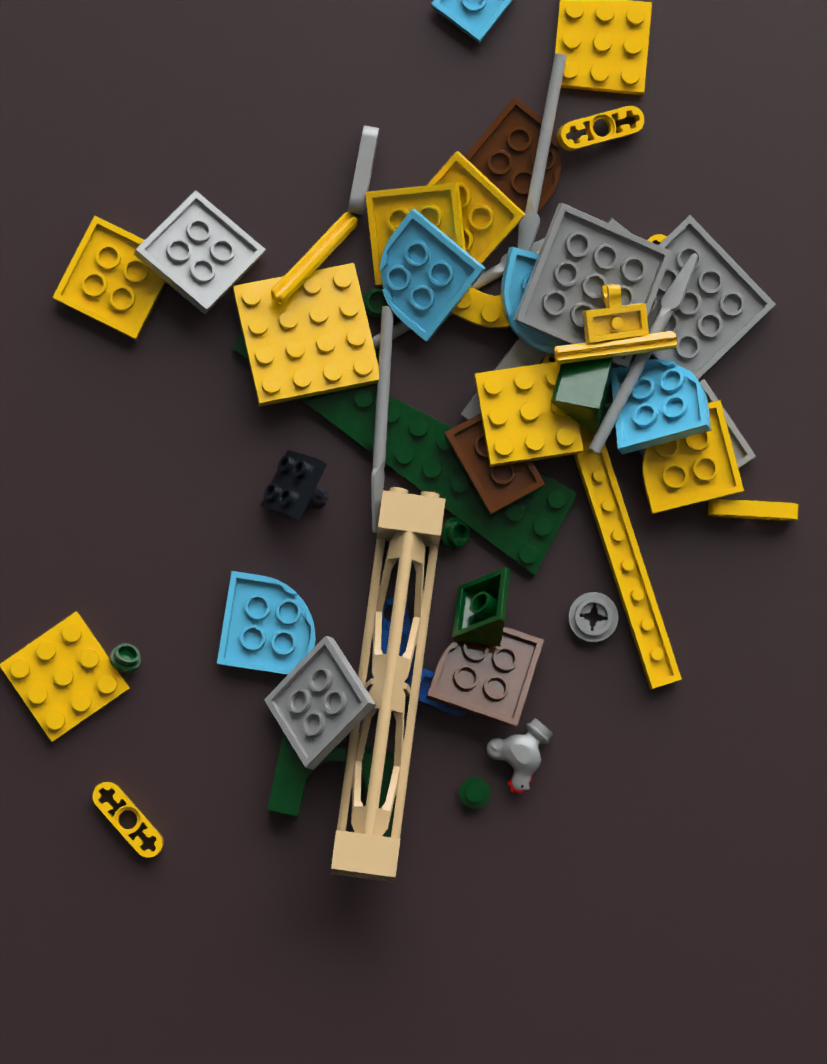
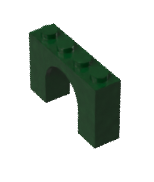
M283 735L267 810L299 816L306 782L314 770L305 768L285 735ZM339 743L318 766L330 761L346 762L348 749L339 748ZM365 747L361 774L366 782L368 792L373 755H370L371 748ZM386 752L379 808L386 801L394 767V753ZM396 795L389 821V826L386 832L383 834V836L391 837Z

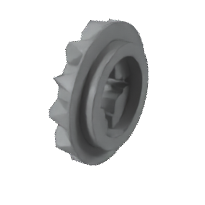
M589 592L579 596L572 603L568 614L570 628L578 638L588 642H599L607 639L615 631L619 619L618 610L614 602L608 596L598 592ZM593 604H596L597 614L607 618V620L597 621L593 631H591L589 620L580 617V615L589 614Z

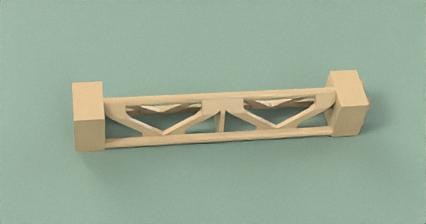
M391 487L389 491L383 490L358 671L359 679L366 690L369 691L376 706L363 718L360 733V723L350 732L331 864L332 875L391 883L395 881L437 555L446 500L439 498L440 495L435 492L424 491L421 492V495L408 494L407 489ZM385 541H389V547L380 583ZM425 546H426V547H430V548H429V555H428V563H427V570H426L425 585H424V590H423L424 564H425ZM399 560L387 652L383 654L381 649L382 611L391 570ZM411 562H413L416 571L414 617L406 651L402 656H399ZM373 640L372 674L374 678L366 682L371 642ZM416 646L412 683L410 688L409 685L405 683V680L408 678L414 649ZM408 696V697H410V698H409V705H408V713H407V720H406L405 735H404V739H403V734H404V715H405V697ZM379 710L366 806H363L361 801L362 759L371 718ZM391 712H393L396 720L394 767L386 801L379 808ZM351 789H352L351 825H352V827H353L354 832H348V831H346L348 811H349V803H350V796H351ZM396 795L391 837H385L383 834L388 829Z

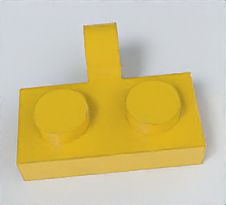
M610 284L601 286L602 298L606 308L582 311L586 343L649 335L646 303L622 306L620 285Z

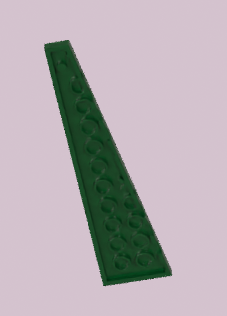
M241 332L233 350L249 362ZM366 385L300 398L305 405L328 420L329 423L340 429L373 455L377 388ZM389 395L385 465L422 492L438 493L440 495L439 498L446 499L445 509L453 514L454 517L465 522L478 535L489 541L506 556L535 576L578 493L540 474L545 483L543 488L489 516L444 437V433L452 429V427Z

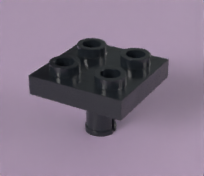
M287 450L278 463V470L272 482L265 489L261 506L299 521L308 503L316 509L323 508L326 503L316 497L328 500L329 494L327 491L316 486L327 464L317 458Z

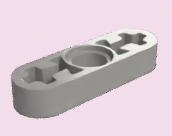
M366 125L363 127L348 206L349 213L364 215L366 206L365 192L369 190L380 128Z

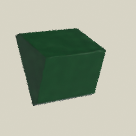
M612 357L561 364L551 403L593 435L596 434L600 427L611 384Z
M505 567L458 586L452 634L454 640L493 646L501 645L510 569Z

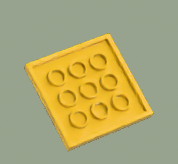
M354 263L315 270L283 304H279L272 299L271 290L284 276L233 286V294L259 407L376 384L379 380L378 361Z

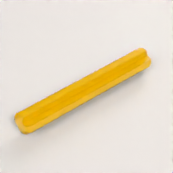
M345 212L271 290L272 299L279 304L285 303L357 227L358 219L351 213Z
M669 331L593 343L556 346L554 348V358L558 364L670 350L677 347V338L674 332Z

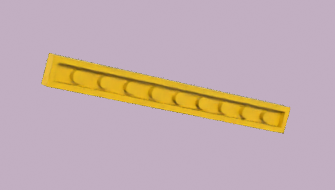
M579 424L584 451L583 453L573 455L649 688L654 689L682 680L606 445L604 444L599 455L589 451L588 448L595 434L593 435Z

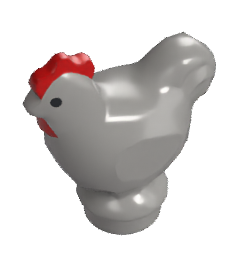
M536 718L530 724H526L527 733L525 735L515 734L506 739L495 738L488 742L486 746L487 754L492 759L506 761L514 769L512 779L508 781V785L511 788L510 791L513 793L522 794L524 790L530 789L529 783L533 780L532 775L541 763L539 744H549L548 740L554 735Z

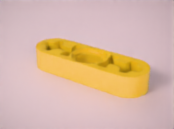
M625 106L573 120L559 128L557 141L563 149L574 151L630 136L642 129L644 115L635 106ZM627 115L628 117H634L635 123L631 124V127L629 124H624L616 128V121L624 119ZM596 120H602L607 124L608 133L606 136L601 137L594 132L593 125ZM570 128L573 133L585 129L586 135L575 139V144L572 139L568 140L566 134L570 132Z
M713 499L708 501L707 515L724 518L797 521L799 504Z
M103 782L95 787L93 791L95 805L135 851L146 858L158 855L164 846L162 835L121 788L112 782ZM103 788L107 791L111 789L115 791L112 797L117 804H120L122 799L126 802V805L120 807L114 816L109 813L110 810L114 809L111 803H101L100 801L103 796L100 791ZM126 810L133 811L137 816V823L131 829L123 828L119 822L121 813ZM143 823L147 826V829L142 831L146 837L155 836L157 839L154 843L155 851L151 849L144 851L141 848L144 841L139 835L134 840L130 837V834L138 831Z

